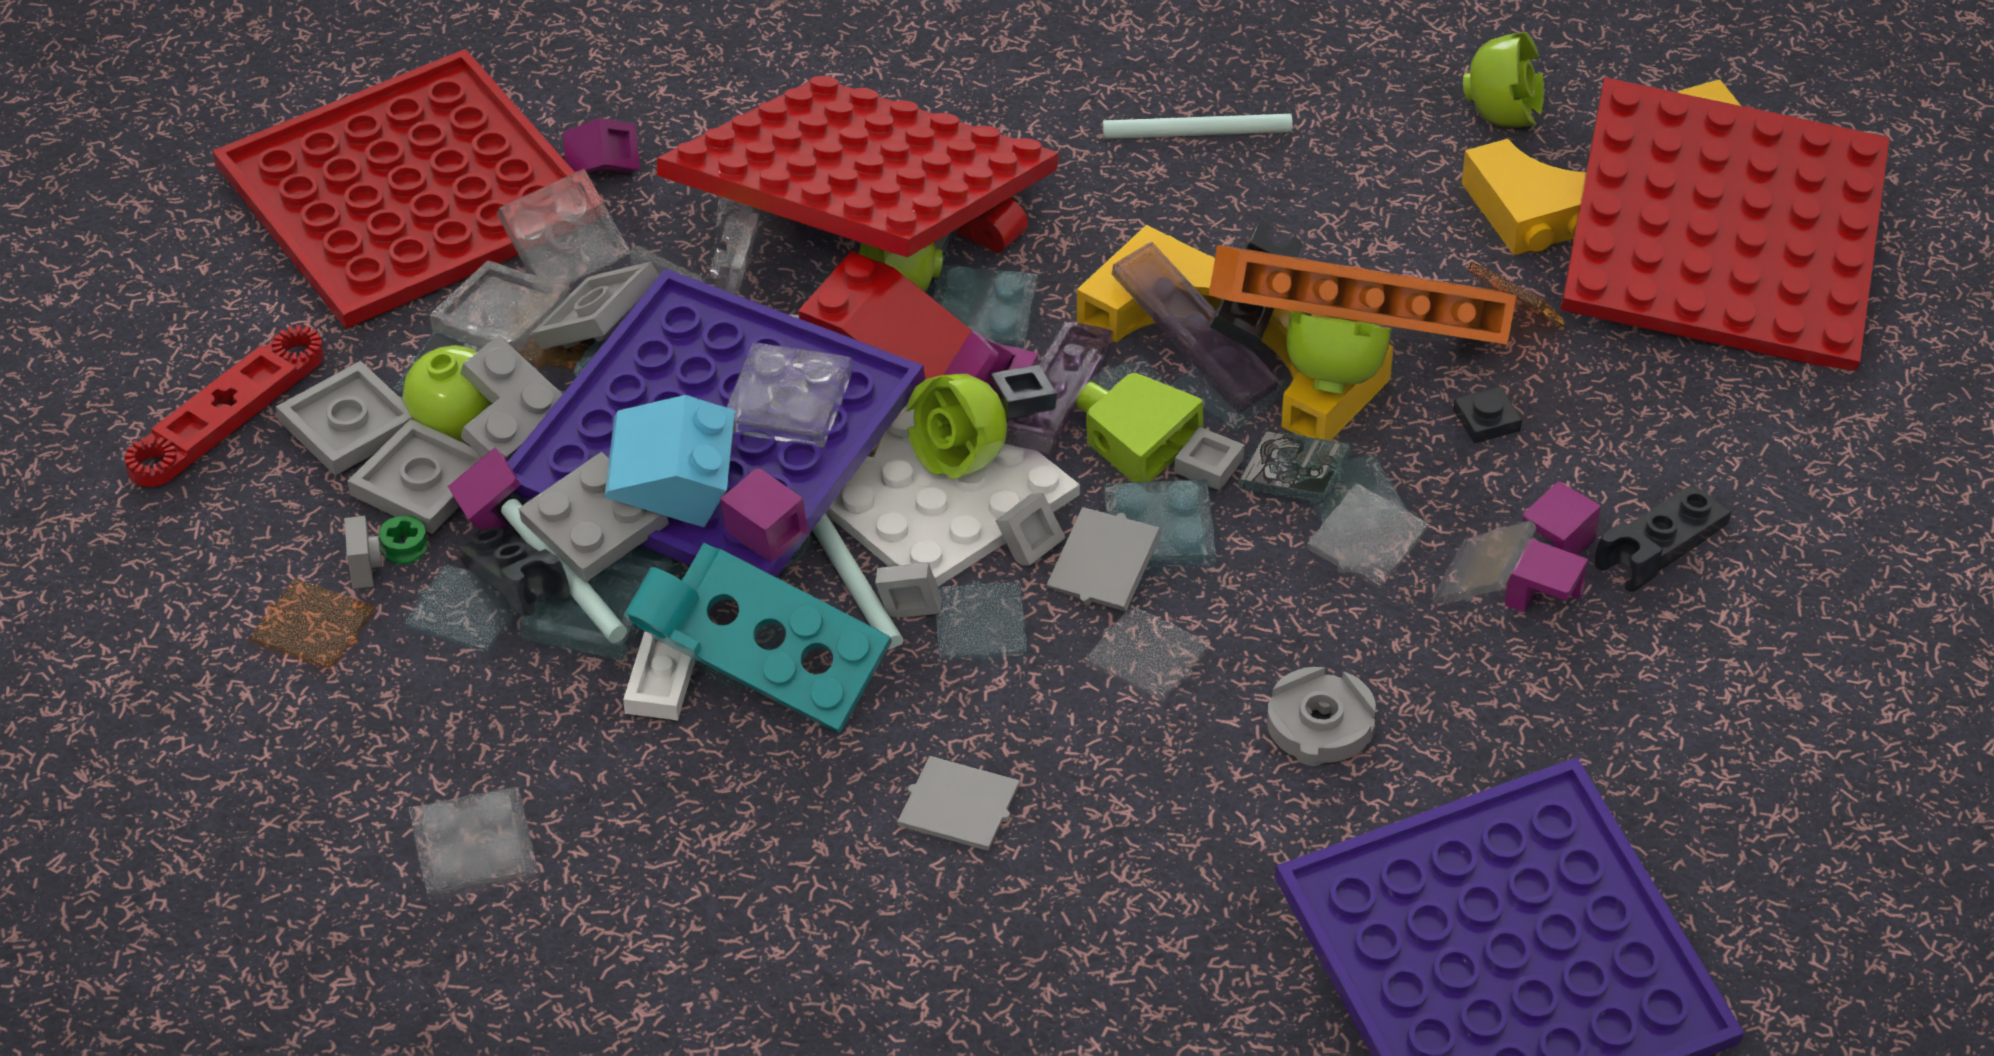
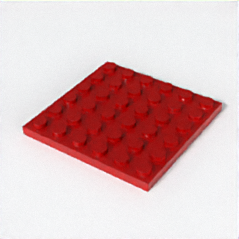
M466 49L213 150L215 166L345 329L605 219L603 203Z
M815 76L810 81L785 91L779 97L769 102H763L759 104V107L743 115L735 116L731 121L717 128L709 129L705 134L689 142L681 143L677 148L657 158L656 176L908 258L1055 172L1058 166L1059 152L1043 148L1040 142L1033 139H1014L1001 135L997 128L991 126H972L959 122V118L953 114H933L918 109L919 106L910 101H891L878 97V93L872 89H853L838 84V80L833 77Z
M1605 77L1599 98L1560 310L1804 363L1857 371L1861 359L1890 137Z

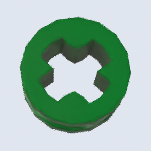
M407 515L393 517L382 524L379 530L381 553L385 559L392 563L410 564L424 556L428 549L425 526L416 517ZM402 536H410L407 537L405 543H398Z

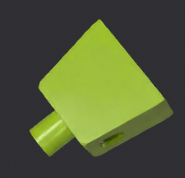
M1138 373L1126 375L1110 391L1095 382H1089L1081 389L1076 401L1077 407L1087 413V444L1140 488L1145 487L1173 463L1175 457L1199 427L1203 428L1202 399Z

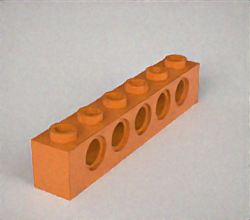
M1217 245L1209 295L1234 302L1508 345L1517 296L1492 289Z

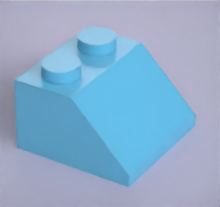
M683 395L617 411L613 423L604 498L705 527L720 503V498L727 491L735 410Z

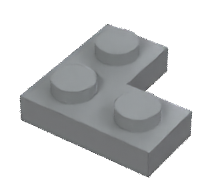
M498 335L463 363L460 374L492 404L464 426L461 438L481 457H484L496 447L510 459L562 396V393Z

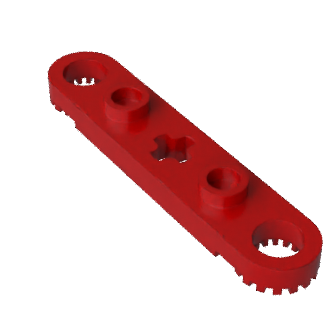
M296 325V329H292V326L287 327L286 332L283 329L280 330L279 335L273 337L274 340L264 347L260 345L151 428L152 432L148 436L141 438L140 442H133V447L129 446L126 449L127 453H125L124 458L130 480L144 487L160 486L172 480L318 367L324 358L320 334H317L315 329L311 331L309 326H305L302 329L301 325ZM297 346L309 348L305 349V354L302 351L299 352L300 356H297L296 352H293V356H291V352L288 351ZM149 458L163 459V462H158V467L156 464H153L151 469L150 465H146V468H144V465L141 464Z

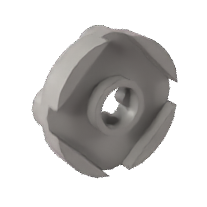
M1325 667L1299 669L1281 678L1273 688L1272 698L1268 703V732L1282 750L1296 756L1297 760L1305 765L1316 766L1323 762L1331 763L1345 760L1359 753L1373 739L1376 702L1370 689L1354 675L1342 672V678L1334 675H1325ZM1318 710L1321 714L1331 712L1333 715L1329 719H1316L1312 717V711Z

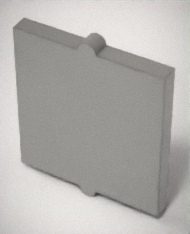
M1082 507L1049 578L1047 587L1080 598L1084 605H1090L1094 602L1127 611L1162 532L1159 527L1129 520L1124 513H1118L1114 516Z
M929 756L916 784H911L908 787L910 797L897 821V826L989 851L1002 822L1010 819L1008 809L1020 785V780Z

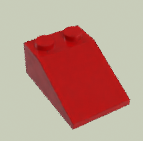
M851 251L798 310L799 319L923 365L925 380L945 373L972 331L897 269L854 251Z

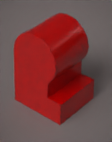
M1009 198L954 231L977 244L979 243L996 253H1000L1027 230L1028 219L1022 207L1016 201Z

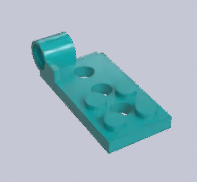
M703 543L682 580L661 569L651 567L624 613L626 619L651 634L658 641L839 734L849 720L892 643L891 636L726 551ZM731 600L739 606L738 616L732 623L717 625L709 619L710 609L718 601ZM768 624H777L786 631V637L782 645L773 650L763 649L756 643L758 631ZM816 648L826 649L833 655L831 667L822 674H811L803 668L805 655Z

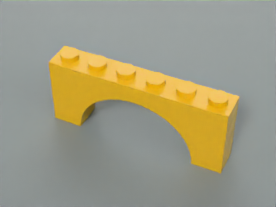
M1720 79L1678 91V93L1741 106ZM1509 139L1465 150L1462 185L1512 254L1517 255L1528 251H1543L1552 244L1574 238L1586 172L1570 171L1541 163L1521 152Z
M1146 225L1077 289V323L1117 343L1123 337L1139 328L1163 321L1202 320L1212 322L1222 299L1209 295L1215 258ZM1274 308L1261 341L1279 355L1293 377L1292 383L1283 393L1281 427L1311 442L1313 439L1319 440L1317 445H1322L1324 448L1391 379L1393 346L1389 344L1384 362L1373 377L1360 384H1345L1343 394L1314 389L1315 379L1298 372L1291 363L1286 348L1287 328L1291 310ZM1311 314V316H1313V317H1319V318H1321V316H1323V315Z

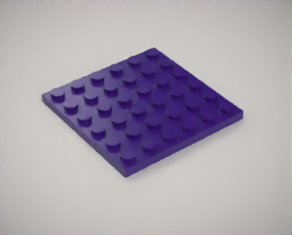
M665 268L509 459L508 464L520 481V486L512 493L532 500L600 452H603L609 458L614 417L619 410L683 395L733 409L735 413L726 493L754 469L759 468L803 498L809 532L771 563L726 531L720 502L705 527L668 517L669 525L660 531L655 530L640 545L691 565L703 543H706L712 547L722 549L777 578L906 406L914 388L925 380L924 366Z
M1578 757L1276 865L1274 874L1276 882L1372 1056H1710L1739 1045L1743 1038V1029Z

